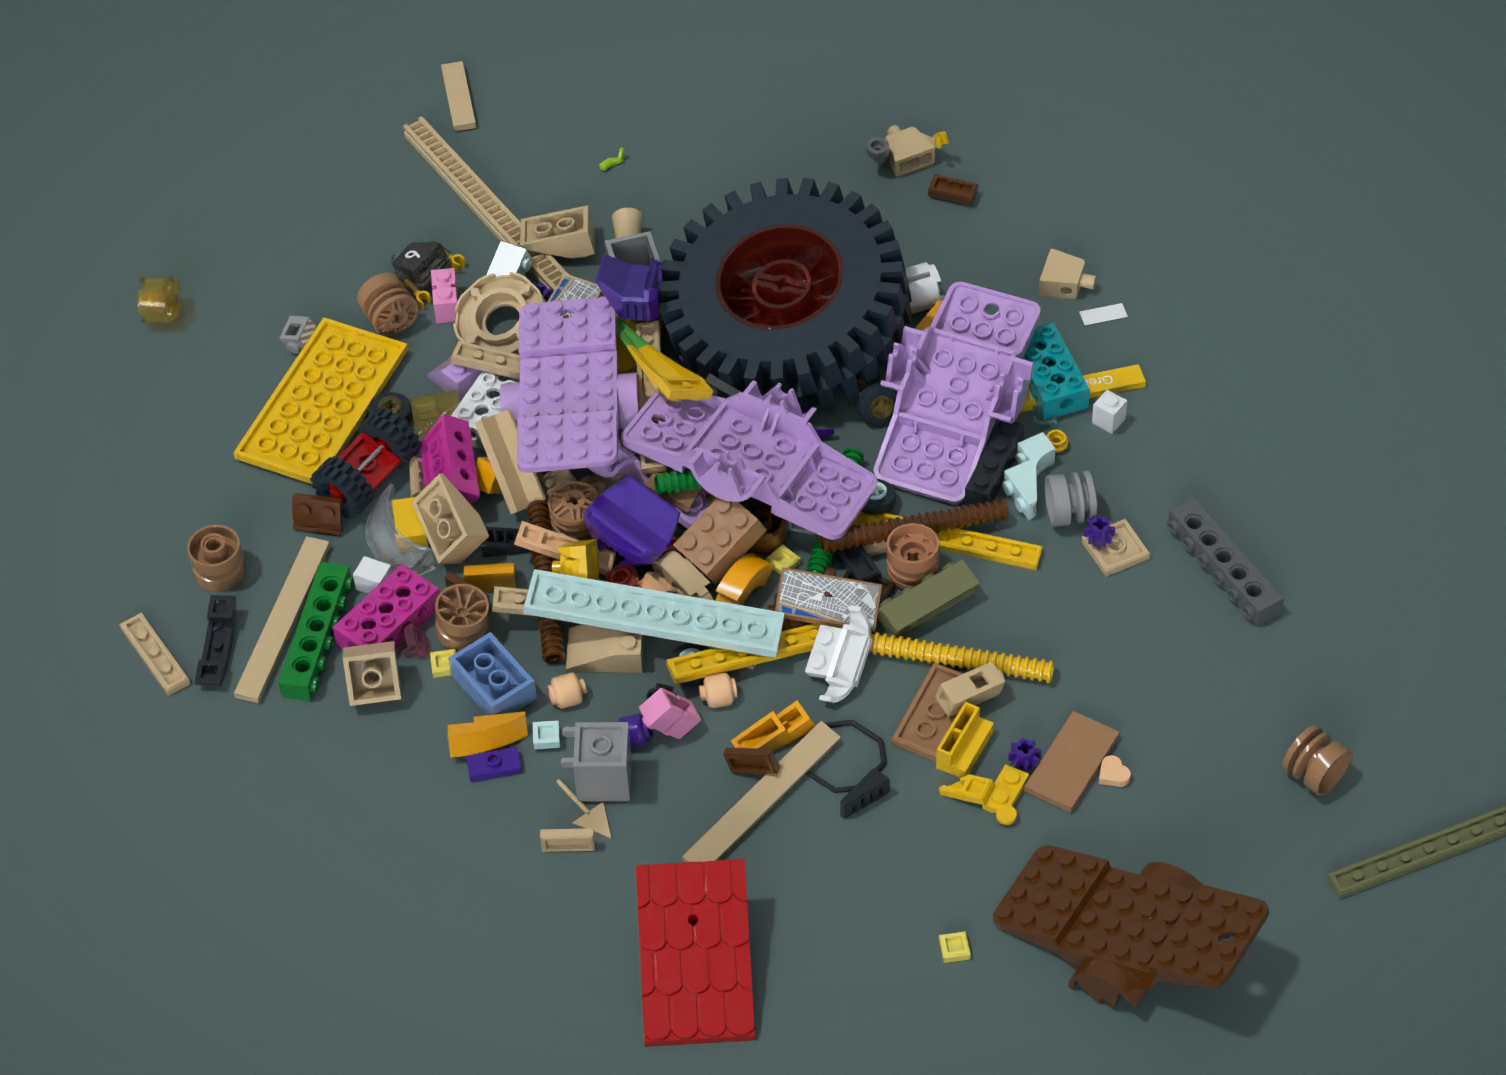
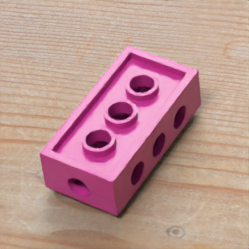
M443 414L421 440L420 454L425 488L439 473L444 474L472 506L480 497V489L478 488L477 470L474 461L475 453L472 448V434L469 421Z
M401 564L333 627L336 645L343 649L344 647L394 641L395 649H397L435 613L436 599L440 594L439 588Z

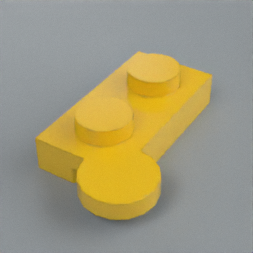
M1005 764L994 783L995 786L986 803L982 805V809L992 814L996 813V820L1002 825L1013 824L1017 818V812L1013 806L1028 782L1029 774Z

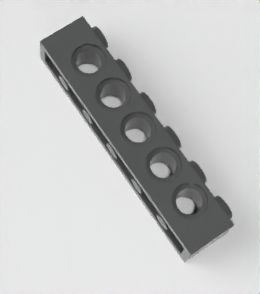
M1195 498L1169 510L1167 525L1173 535H1177L1182 541L1184 548L1189 552L1191 551L1197 558L1199 565L1202 568H1206L1212 575L1214 582L1227 592L1229 599L1242 609L1243 615L1248 620H1251L1258 627L1282 614L1284 598Z

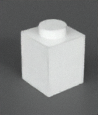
M1106 390L1093 404L1092 424L1113 434L1126 419L1127 400Z
M364 556L353 573L356 590L367 594L371 593L392 573L391 565Z

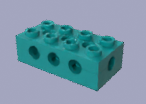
M1054 322L1036 327L1023 359L1033 362L1029 390L1037 403V409L1043 421L1088 409L1090 388Z

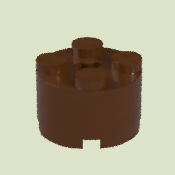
M753 498V502L742 505L767 529L748 551L756 554H772L781 545L786 543L788 538V521L772 514L771 505Z

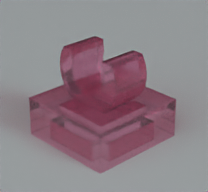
M413 624L403 628L405 636L399 640V644L407 648L403 649L401 654L407 658L412 657L415 653L422 658L429 655L431 651L427 634Z

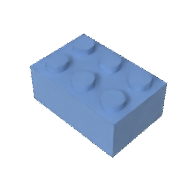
M491 632L448 658L451 676L486 715L515 713L537 699L535 681Z

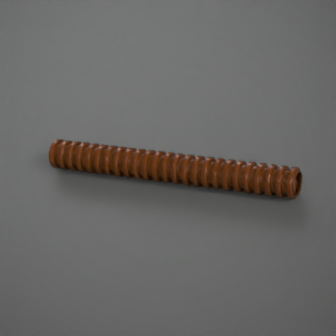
M999 499L998 502L997 500H992L991 503L985 501L984 504L977 503L976 506L974 504H970L969 507L963 505L962 508L957 506L954 510L952 508H948L947 511L941 509L939 512L935 510L932 514L930 512H926L925 515L918 513L917 516L913 514L910 515V518L903 516L902 519L896 517L895 520L891 518L887 522L885 520H881L880 523L874 521L873 524L868 522L865 526L863 524H859L858 527L852 525L840 539L831 540L819 535V541L824 553H828L829 550L835 552L837 548L843 550L844 547L847 549H851L852 546L857 548L859 544L866 546L867 543L869 545H873L874 542L879 544L882 540L887 542L889 534L895 528L904 524H923L939 533L941 530L948 531L949 528L951 530H955L956 527L961 529L964 525L965 527H970L971 524L977 526L978 523L984 525L986 521L987 523H992L993 520L999 522L1000 519L1006 521L1009 516V509L1004 499Z
M544 500L530 502L527 506L529 523L551 530L548 503ZM532 551L533 570L552 572V562L555 559ZM538 617L543 661L552 665L561 663L565 659L561 620Z

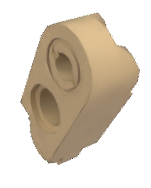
M675 551L667 552L652 564L653 570L657 571L676 589L675 594L713 600V597L705 588L710 582L687 558L684 559L679 553Z

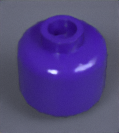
M642 714L624 716L618 720V722H628L631 749L647 746L650 739L653 738V729L648 728L644 724Z

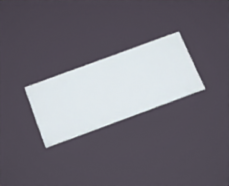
M1122 303L1079 312L1084 325L1128 317Z

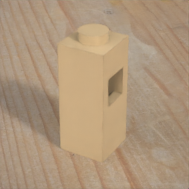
M991 661L941 683L935 698L947 716L950 717L959 713L965 702L977 705L1000 695L1005 684L1004 675Z

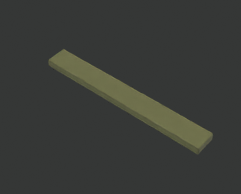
M1506 806L1327 874L1326 879L1340 900L1506 836Z

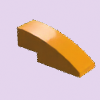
M797 700L777 715L774 711L770 712L733 738L731 742L735 748H764L775 751L811 731L815 724Z
M515 712L474 716V722L448 725L450 757L454 758L487 752L527 737L526 713Z

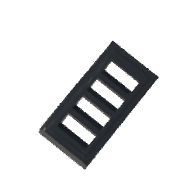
M485 527L489 537L481 544L483 557L532 552V550L514 545L519 529ZM509 539H514V543H509Z
M872 769L840 801V816L845 819L890 792V779L877 769Z

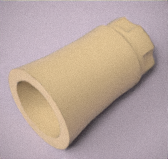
M621 208L612 214L615 238L641 233L644 220L642 212L634 208Z

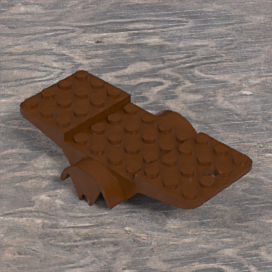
M1047 845L1040 847L1032 855L994 911L993 921L1000 930L1056 952L1073 966L1076 971L1069 980V988L1074 989L1076 984L1079 983L1098 1004L1106 1000L1111 1008L1115 1007L1121 994L1131 1006L1137 1007L1147 990H1150L1158 982L1216 989L1226 984L1267 920L1269 908L1266 902L1261 899L1203 885L1190 873L1168 863L1151 862L1144 866L1140 874L1112 868L1106 859ZM1230 936L1234 937L1233 941L1219 943L1222 939L1230 938Z

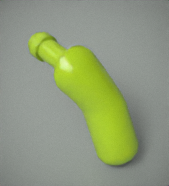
M619 148L618 157H609L599 164L600 169L605 171L613 165L622 163L624 161L622 157L625 148Z

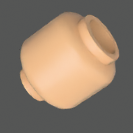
M575 673L554 677L551 680V685L547 686L552 705L556 704L560 709L581 704L583 701L582 694L587 693L583 678L578 680Z
M727 673L706 676L703 680V685L699 686L701 701H706L710 708L732 705L734 698H737L735 679L730 678Z

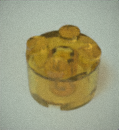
M142 276L140 282L144 283L143 289H138L137 293L139 315H144L141 321L143 323H173L175 317H180L181 304L178 303L177 296L180 293V281L174 280L172 276Z

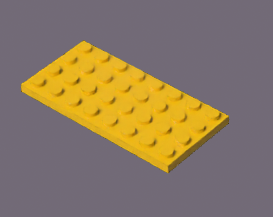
M323 317L233 452L234 458L312 484L313 482L310 481L311 475L329 457L336 456L338 458L345 450L368 414L371 402L380 395L407 353L408 344Z

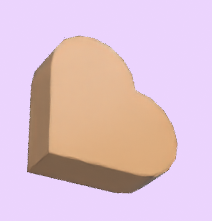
M1110 755L1105 757L1101 764L1099 784L1124 787L1129 784L1130 770L1122 765L1121 760L1117 756Z

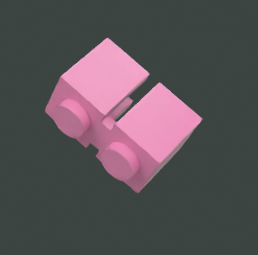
M454 268L431 270L436 324L455 322L456 311L454 309L458 301Z
M660 688L639 706L643 715L642 720L648 728L656 729L666 736L670 735L677 739H681L701 721L692 701L679 695L676 696L674 693Z

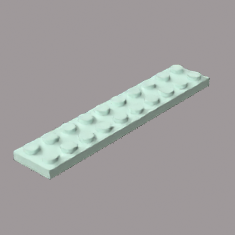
M534 569L523 614L776 658L785 613Z

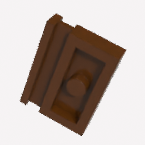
M294 493L292 496L293 529L340 535L343 531V499Z

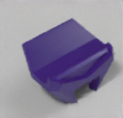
M603 254L596 276V283L619 318L652 321L659 318V304L662 303L660 300L661 287L658 286V282H663V272H661L663 263L652 258L650 265H636Z
M629 474L602 493L583 512L584 521L592 538L597 539L599 552L607 549L608 546V548L612 547L614 552L618 551L620 556L624 555L620 567H637L653 564L670 546L681 514L680 511Z

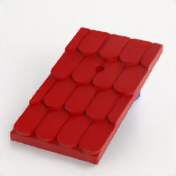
M745 859L636 865L645 1047L755 1040Z

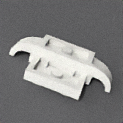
M850 605L849 625L844 624L843 628L824 625L819 627L805 673L809 676L825 678V681L829 684L827 692L819 697L821 701L839 702L854 687H858L873 641L871 639L870 624L862 607Z

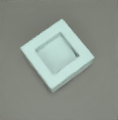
M558 720L533 722L534 749L560 748Z

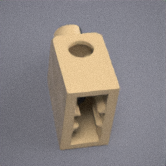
M1050 249L1039 280V296L1076 299L1081 287L1094 290L1097 276L1085 274L1084 259Z

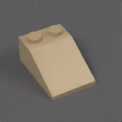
M588 205L521 219L520 247L528 251L572 259L595 254V226Z
M439 473L412 501L438 564H461L489 537L480 515L444 474Z
M585 624L571 627L568 633L566 672L642 673L645 635Z

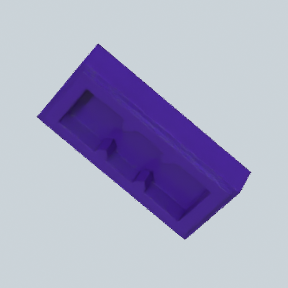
M517 747L466 756L470 782L522 773Z

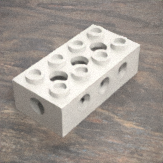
M482 371L451 415L469 421L472 446L485 450L474 422L500 413L501 384L520 383V379Z

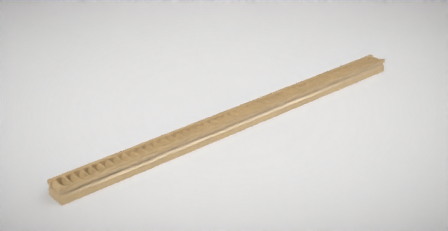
M422 116L418 118L417 122L409 126L407 124L403 125L405 138L500 241L520 247L521 222ZM528 251L532 256V264L528 272L539 284H544L547 289L552 288L554 292L564 273H568L550 254ZM637 369L630 373H637Z

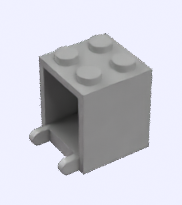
M650 231L605 241L606 255L629 264L650 265L652 258L660 261Z
M575 722V727H564L562 729L564 737H575L574 758H562L560 765L563 768H573L578 802L630 801L632 753L628 722Z

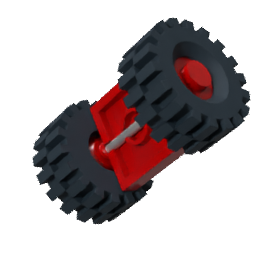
M384 407L376 408L359 426V436L338 458L336 456L329 457L311 475L310 481L313 482L311 485L312 488L316 489V495L343 499L344 518H357L373 501L374 491L396 468H404L411 461V458L416 456L421 450V441L418 440L419 436L413 432L415 429L412 426L409 427L408 421L405 418L402 420L397 412L393 414L391 409L385 410Z

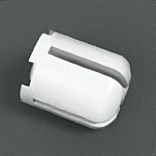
M930 261L905 268L912 302L909 303L912 315L931 310L938 300L943 301L945 295L940 296L939 294L940 287L938 282L941 279L935 265H929Z

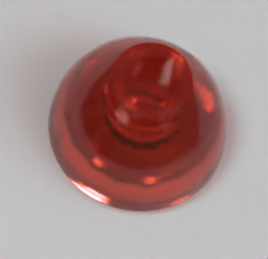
M623 564L612 568L606 574L604 581L637 587L638 573L635 567Z

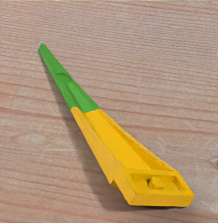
M616 315L617 334L657 391L672 401H678L679 399H691L694 401L711 399L713 390L701 376L687 370L659 352Z

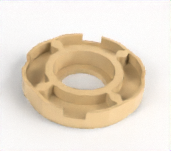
M509 272V275L496 276L495 273L485 275L473 283L458 299L454 309L456 311L455 324H453L455 334L458 340L519 355V321L506 333L493 335L487 330L488 317L499 307L510 306L520 312V309L528 303H542L546 301L540 290L524 275L515 272Z

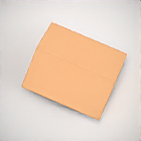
M657 571L646 572L644 578L637 582V587L674 594L676 592V589Z

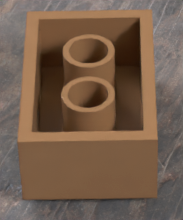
M716 498L673 546L716 585L732 565L754 545L767 529L739 502Z

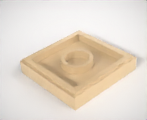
M1126 519L1110 525L1115 527V536H1112L1111 544L1107 543L1101 546V548L1092 544L1089 545V537L1082 536L1081 542L1105 577L1150 559L1149 551Z

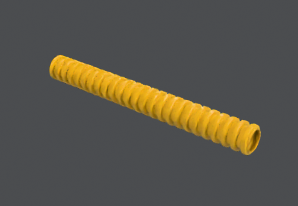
M871 631V639L873 641L869 652H872L873 655L880 653V656L888 654L890 658L894 655L896 659H900V657H904V660L912 658V661L918 659L921 663L925 660L928 664L935 662V664L943 663V666L946 667L949 664L952 668H955V666H959V669L967 667V670H971V668L976 669L992 661L995 667L1006 674L1007 677L1014 675L1015 678L1022 676V679L1029 677L1031 681H1034V679H1038V682L1046 680V683H1050L1053 678V660L1045 662V659L1038 661L1037 658L1030 660L1028 656L1024 659L1021 655L1014 657V654L1006 656V653L1003 652L1000 655L997 651H994V653H990V650L982 652V649L975 651L972 647L969 650L966 649V646L958 648V645H954V647H951L948 643L944 646L941 642L935 644L934 641L927 643V640L919 642L917 638L913 641L911 637L904 639L903 636L896 638L895 635L888 637L886 633L882 636L879 632L872 634Z

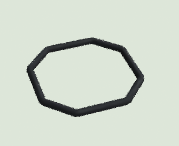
M854 720L825 723L828 727L852 725L876 740L879 744L881 762L875 769L880 771L885 766L886 755L884 742L881 737ZM811 771L806 773L807 776L835 793L849 792L855 787L835 788Z

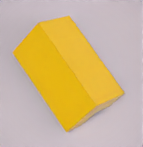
M968 702L963 704L936 749L937 769L958 778L969 775L994 733V723L979 717L980 707Z

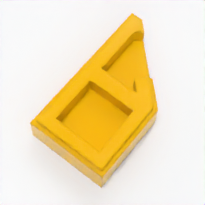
M969 774L959 778L960 781L952 785L940 786L939 793L941 796L984 805L995 785L993 779Z

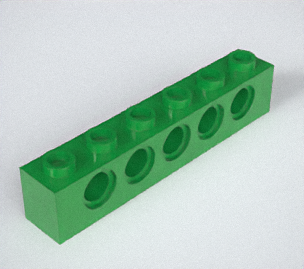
M326 562L319 563L278 681L281 697L311 702L314 692H318L321 671L324 672L327 666V653L332 651L334 645L333 627L341 620V612L347 608L348 592L352 591L354 587V578L351 576L349 566Z

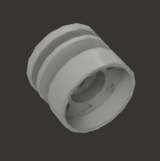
M1089 470L1081 471L1080 478L1077 472H1072L1070 484H1067L1064 474L1047 475L1045 477L1046 506L1049 520L1053 527L1070 525L1072 513H1074L1079 524L1084 522V517H1086V520H1092L1097 517V491Z

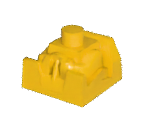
M597 539L568 542L558 547V551L562 555L560 556V561L552 562V572L600 581Z

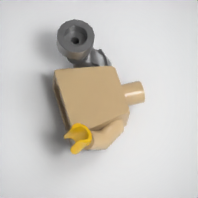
M893 125L888 129V135L885 139L881 137L871 138L866 144V152L877 164L889 162L895 177H899L934 164L935 148H941L942 144H948L949 140L947 133L944 131L938 132L931 137L920 133L915 127L901 130L898 125Z

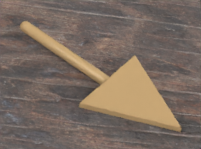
M558 779L557 784L585 813L572 822V825L580 828H593L594 833L611 839L604 803L602 802L589 810L582 802H578L575 794Z

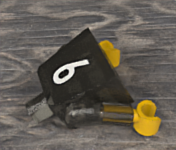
M431 241L409 244L400 254L396 253L392 256L391 263L395 269V275L401 280L407 291L416 297L418 308L425 309L422 300H427L431 304L430 294L427 291H419V288L423 289L432 280L431 270L443 269L450 261L451 268H454L455 273H460L461 266H465L464 256L460 254L453 256L451 255L452 252L443 247L441 243Z

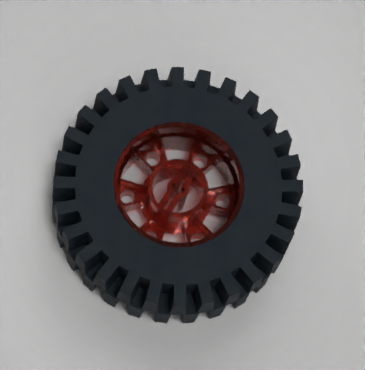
M788 178L776 179V195L769 197L766 196L761 182L750 184L753 201L745 204L742 203L737 192L734 190L725 195L727 213L722 214L712 203L703 208L706 228L691 219L683 227L687 242L674 239L669 247L673 261L663 260L661 272H663L664 282H658V286L661 287L660 300L662 303L659 304L679 365L681 364L682 367L701 376L703 379L710 373L742 393L752 381L757 382L762 396L778 383H781V390L788 394L791 388L794 389L802 414L808 412L807 399L818 397L823 412L835 409L832 390L837 388L841 390L848 401L853 400L859 396L856 376H859L869 385L876 383L880 379L878 363L885 366L888 365L889 354L893 353L894 342L901 344L905 324H911L912 313L909 303L912 302L911 292L898 239H895L892 226L888 220L882 221L880 211L875 205L871 203L865 208L860 194L852 190L843 198L840 186L831 182L827 183L820 195L815 180L803 178L798 194H794ZM735 312H739L741 315L747 317L742 319L735 314Z

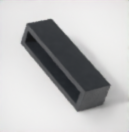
M999 421L965 487V505L969 507L970 504H974L976 506L977 503L984 504L985 501L991 503L992 500H995L1002 482H1004V471L1010 469L1016 459L1017 444L1024 440V424L1015 421L1013 423Z

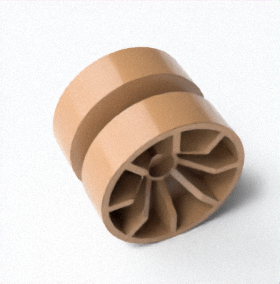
M209 525L199 529L191 536L187 544V551L195 580L200 587L212 592H222L232 589L242 581L246 573V564L239 537L233 529L224 525Z
M456 584L447 587L438 595L435 603L436 636L444 647L449 650L455 649L456 652H459L489 633V602L482 590L469 584Z

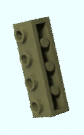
M963 559L957 563L952 561L946 564L938 574L934 575L931 573L921 580V584L915 587L912 585L908 586L895 599L890 597L884 600L879 605L877 619L890 637L895 635L896 638H899V636H903L975 594L980 583Z

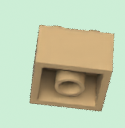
M394 641L343 648V664L350 706L401 699V683Z

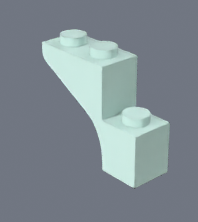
M1043 432L1017 444L1015 458L1018 465L1004 471V482H1002L1006 495H1010L1013 498L1017 510L1020 513L1023 512L1028 520L1036 516V478L1044 469L1055 464V447Z

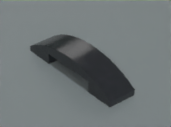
M210 596L207 612L208 627L202 659L198 661L195 685L221 686L233 641L236 596Z

